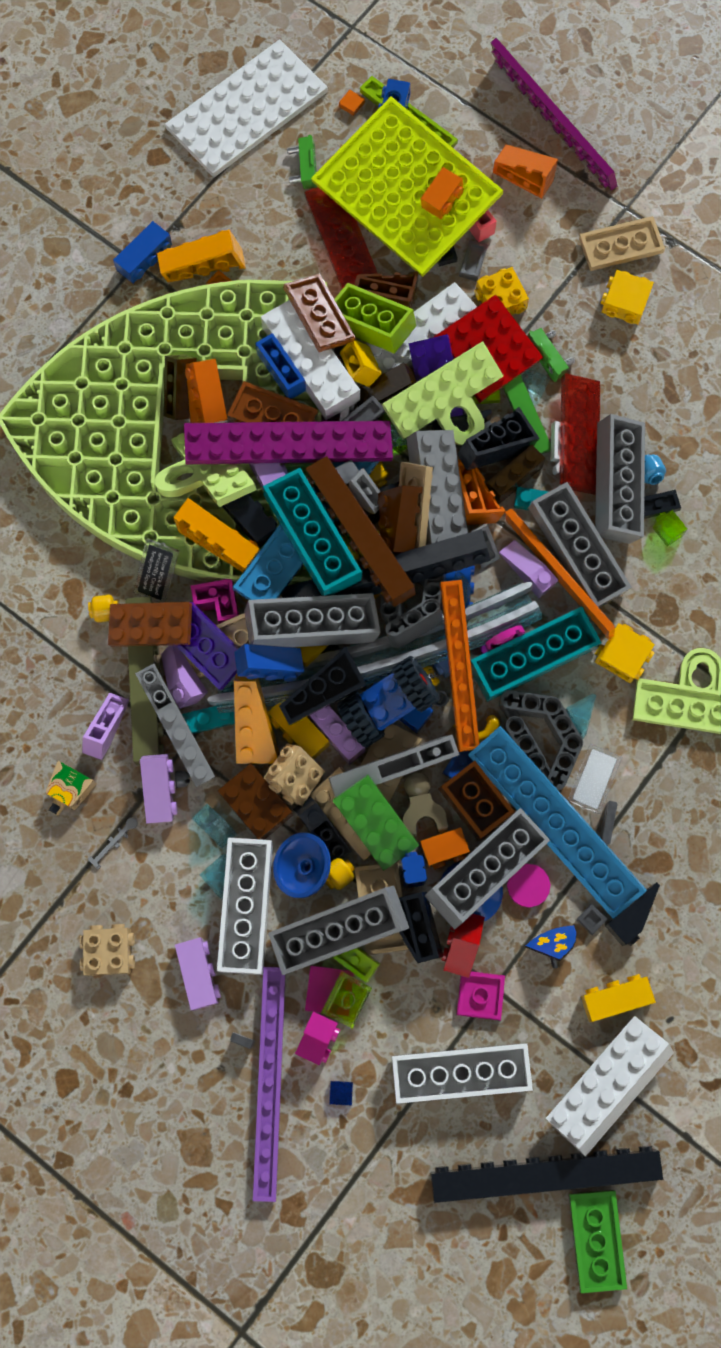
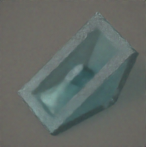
M591 694L566 708L582 739L587 734L596 698L595 694Z
M208 804L192 818L221 848L228 843V838H233L237 834Z
M222 854L199 874L221 900H223L227 854Z

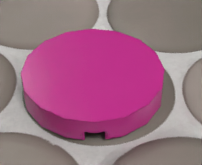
M522 625L509 628L485 643L487 651H490L517 638L518 635L525 634V630Z
M525 864L507 881V891L513 902L521 907L531 908L540 905L546 900L550 893L551 884L548 875L542 868L533 864Z

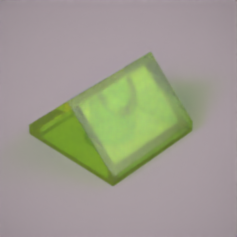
M341 971L321 1013L353 1028L372 988Z

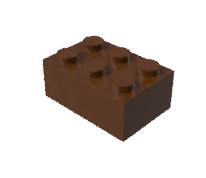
M473 761L438 788L477 840L483 838L515 812L476 761Z
M251 763L218 790L221 797L256 839L265 840L293 817L292 811L277 793L269 788L267 781Z

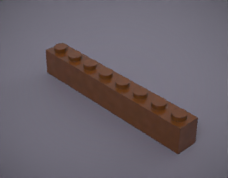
M326 456L306 468L308 482L312 488L315 487L317 490L316 495L322 504L325 503L328 507L326 511L332 520L336 519L338 522L337 528L343 537L346 535L350 540L348 545L353 553L358 552L362 567L364 569L368 568L371 572L370 578L374 585H379L383 590L381 595L386 603L391 602L393 607H396L416 595L415 586L329 458Z

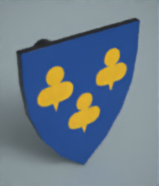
M572 925L549 930L535 937L525 947L550 957L552 968H559L560 961L569 954L576 943L577 934L575 927Z

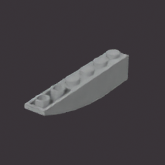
M155 664L135 673L195 786L198 787L215 778Z
M453 735L442 736L329 777L328 779L334 796L337 797L366 775H369L374 783L378 785L458 756L459 752Z

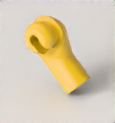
M495 715L488 716L485 730L478 732L479 743L484 741L500 726V721Z

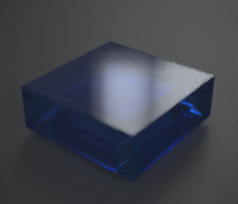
M331 1081L329 1104L352 1106L353 1082Z

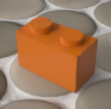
M443 167L420 198L422 208L442 219L445 214L451 211L455 199H459L463 194V179Z
M461 827L422 840L419 843L427 867H433L434 870L445 867V862L451 860L454 863L463 861L466 855L470 853Z

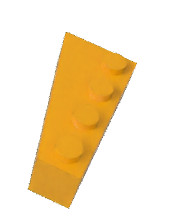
M230 229L201 237L192 242H185L180 246L167 248L157 253L160 273L167 282L193 278V274L207 276L210 275L211 271L222 270V273L229 272V268L239 266V270L246 269L242 248Z
M187 498L173 517L179 533L244 573L260 551L257 543L245 539L238 531L228 527L189 498Z
M236 674L234 679L236 764H273L280 755L265 705L259 678L247 679Z

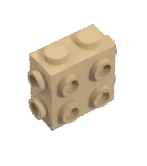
M287 743L275 762L269 767L264 779L270 784V789L283 796L281 799L285 803L302 806L309 798L316 784L319 783L325 771L300 746Z
M113 924L112 929H103V925L90 926V930H83V935L80 936V948L83 949V958H80V970L83 971V975L131 974V969L135 968V956L131 955V946L135 944L134 933H131V929L125 928V924Z

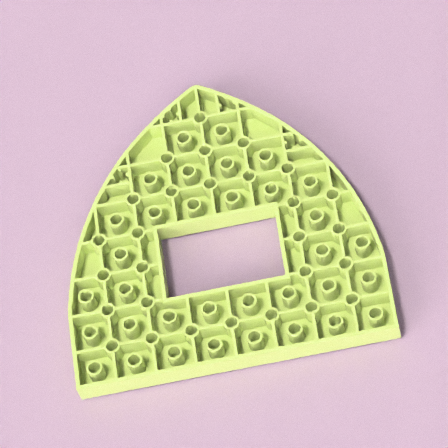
M236 280L207 284L169 293L116 314L69 343L21 387L0 413V425L28 471L50 498L78 524L103 542L145 563L149 545H153L173 553L169 573L202 582L232 579L233 585H235L243 573L179 533L173 517L187 498H189L228 527L238 531L245 539L250 540L222 506L218 507L204 486L178 497H164L158 493L155 486V478L160 472L164 419L165 356L185 354L197 358V362L216 359L220 380H243L286 397L257 355L255 343L267 336L262 328L261 316L289 300L283 286L285 283L292 281ZM306 391L292 399L318 409ZM319 410L314 422H322V414ZM280 463V465L284 464L288 473L301 468L305 477H307L306 468L314 463ZM240 464L255 483L257 489L251 492L250 497L254 502L259 501L264 508L263 512L267 516L271 515L277 522V528L280 523L266 501L264 491L250 465ZM175 480L171 484H176L183 480ZM304 564L288 586L312 579Z

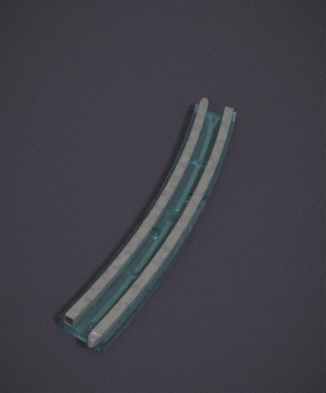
M520 582L465 607L469 651L485 645L488 640L509 628L522 625L524 628L542 619L539 605L536 601L532 602L527 595L532 590V582ZM444 620L437 627L401 648L392 647L387 635L378 637L375 642L357 643L347 647L366 685L379 682L392 674V667L409 656H413L422 668L448 659ZM342 648L322 652L308 667L304 666V673L294 681L286 682L284 679L269 681L265 678H259L266 707L283 703L324 667L326 663L333 659ZM235 676L223 690L217 688V694L207 699L210 705L217 706L219 713L235 712Z

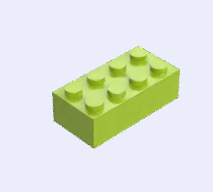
M347 283L334 299L356 338L393 354L396 353L416 327L413 309L350 283Z

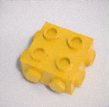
M513 267L500 269L493 275H485L477 280L474 293L477 300H480L481 303H484L496 294L511 315L515 313L520 314L527 309L529 298Z
M616 270L615 276H610L606 288H609V292H604L600 304L604 306L601 313L612 318L622 319L630 324L639 325L654 282L645 277L631 275L627 271Z
M618 623L614 636L608 639L605 645L600 644L596 650L595 655L598 657L595 663L631 684L634 678L638 680L644 671L641 668L643 663H649L655 652L652 649L655 644L652 643L649 637L635 633L630 626Z

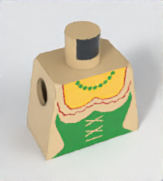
M58 761L45 792L54 799L48 810L57 816L60 815L65 805L76 810L97 783L93 779Z

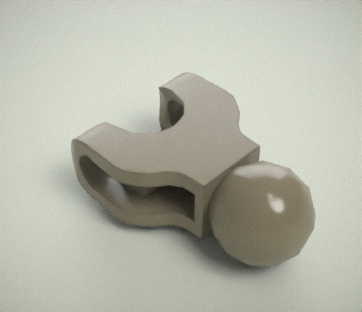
M421 772L409 774L404 781V790L409 796V808L404 813L402 822L414 838L417 836L416 823L421 818L433 820L438 833L448 832L446 812L441 805L432 800L431 793H429L431 788L430 780Z

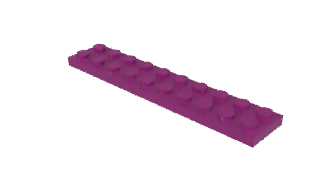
M497 38L490 42L493 49L491 53L495 57L496 65L500 69L504 68L507 71L506 76L512 83L514 81L517 82L518 90L522 95L527 94L530 97L528 100L534 108L539 107L543 119L546 122L550 120L553 124V130L558 135L561 133L565 137L563 139L565 144L569 148L572 146L575 148V154L580 161L585 160L588 164V170L593 175L596 173L600 177L598 179L600 184L604 188L608 186L611 191L615 189L617 181L614 170Z
M390 421L184 423L185 465L315 463L326 456L331 462H348L350 460L353 462H387L393 460Z

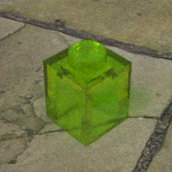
M673 510L667 514L663 512L657 516L653 526V530L667 547L684 536L688 529Z

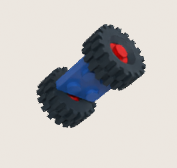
M409 656L393 666L392 674L363 693L354 692L337 704L338 712L342 716L343 722H345L347 729L351 731L352 736L356 738V741L361 746L367 748L383 738L386 727L412 710L417 709L423 712L440 701L439 694L431 679L413 656Z

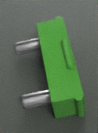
M308 135V137L298 138L299 146L287 148L288 155L299 153L301 175L289 177L290 184L302 182L304 189H317L318 186L311 180L317 172L315 143L312 135Z
M542 328L529 331L528 338L543 356L539 362L551 379L557 382L559 378L566 375L569 369L568 366L575 363V359L570 357L563 360L549 340L556 336L554 330L546 334Z

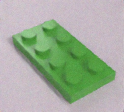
M366 775L333 799L334 804L383 871L403 858L404 854L410 853L419 846L369 775Z
M606 1190L569 1194L580 1293L627 1289L616 1191Z

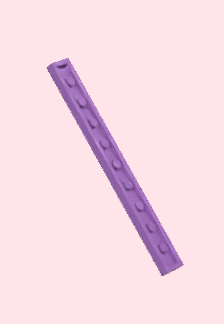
M263 967L253 1201L276 1202L286 979V974L282 975L280 967Z

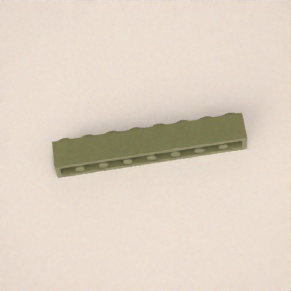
M151 597L125 599L126 604L153 603ZM128 646L133 762L137 766L140 765L142 756L165 754L164 744H161V736H164V727L160 724V719L135 674L155 664L161 675L160 663L156 661V655L160 654L159 646Z

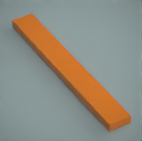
M511 508L506 511V522L556 576L558 582L577 604L583 607L585 613L608 639L614 636L615 626L516 512Z
M462 580L440 582L457 749L458 752L473 751L479 745L463 586Z

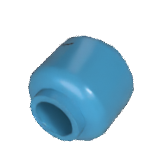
M647 454L645 455L644 483L656 485L664 479L666 467L658 455Z

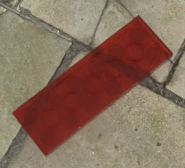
M319 187L305 191V199L341 289L347 283L354 285L359 274H378L357 220Z
M567 373L561 376L560 485L568 482L573 491L596 495L597 423L600 421V381Z

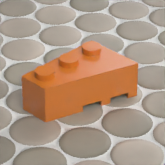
M506 144L494 161L493 173L542 199L554 181L558 159Z
M216 359L186 364L185 375L188 387L190 423H214L228 420Z
M459 459L458 467L467 525L497 523L506 510L503 506H499L494 498L496 496L494 492L489 491L484 483L485 478L479 469L475 468L467 471Z

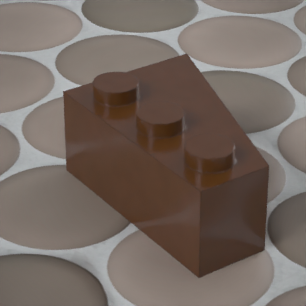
M415 271L413 274L401 275L400 272L389 276H382V273L359 274L354 285L412 308L419 272Z
M401 485L378 493L380 536L393 555L415 548L417 526H414L416 513H420V507L417 506L418 495L422 493L423 487Z

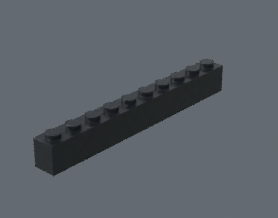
M482 529L394 555L412 583L491 561ZM358 565L362 571L361 581L334 595L370 593L375 595L380 594L383 590L379 585H374L370 578L371 572L369 569H364L362 565ZM313 579L287 586L281 594L282 598L322 596Z
M652 1146L638 1147L639 1151L630 1152V1148L616 1149V1153L607 1154V1150L593 1151L594 1155L584 1156L581 1152L571 1153V1158H562V1155L548 1156L549 1160L540 1161L539 1157L526 1158V1162L517 1163V1159L503 1160L502 1165H494L493 1161L481 1162V1167L473 1168L471 1164H460L458 1169L449 1170V1166L435 1167V1171L430 1172L434 1203L664 1180L660 1151L653 1149Z

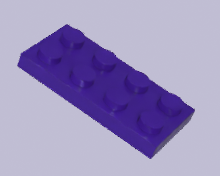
M448 334L408 343L417 382L453 360ZM460 407L453 408L450 413V417L464 415V411Z
M190 602L192 603L190 645L175 646L219 690H223L237 674L234 652L239 648L193 602Z

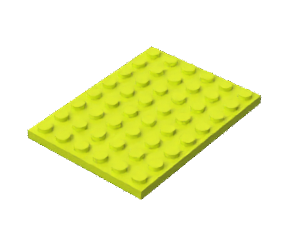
M391 96L311 178L316 186L413 270L419 272V275L422 277L503 195V189ZM444 167L463 179L464 191L459 199L456 198L453 202L451 211L445 214L442 219H439L422 208L420 198Z

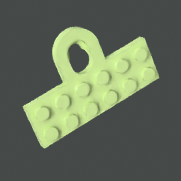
M482 341L381 405L402 440L436 419L442 430H453L455 445L463 446L468 438L484 429L483 416L471 397L502 378L503 374ZM455 407L462 408L467 414L469 428L465 432L460 431L458 427L454 426L450 419L451 410Z
M184 433L171 439L173 446L183 460L163 469L155 478L157 491L164 497L182 496L204 486L218 507L257 490L255 483L240 464L185 465ZM182 474H193L186 480H183L176 484H171L173 481L177 480V478Z
M697 648L691 650L683 658L680 665L678 684L639 678L636 681L632 720L721 734V658L710 649ZM699 663H705L711 675L710 684L705 688L697 687L691 677Z

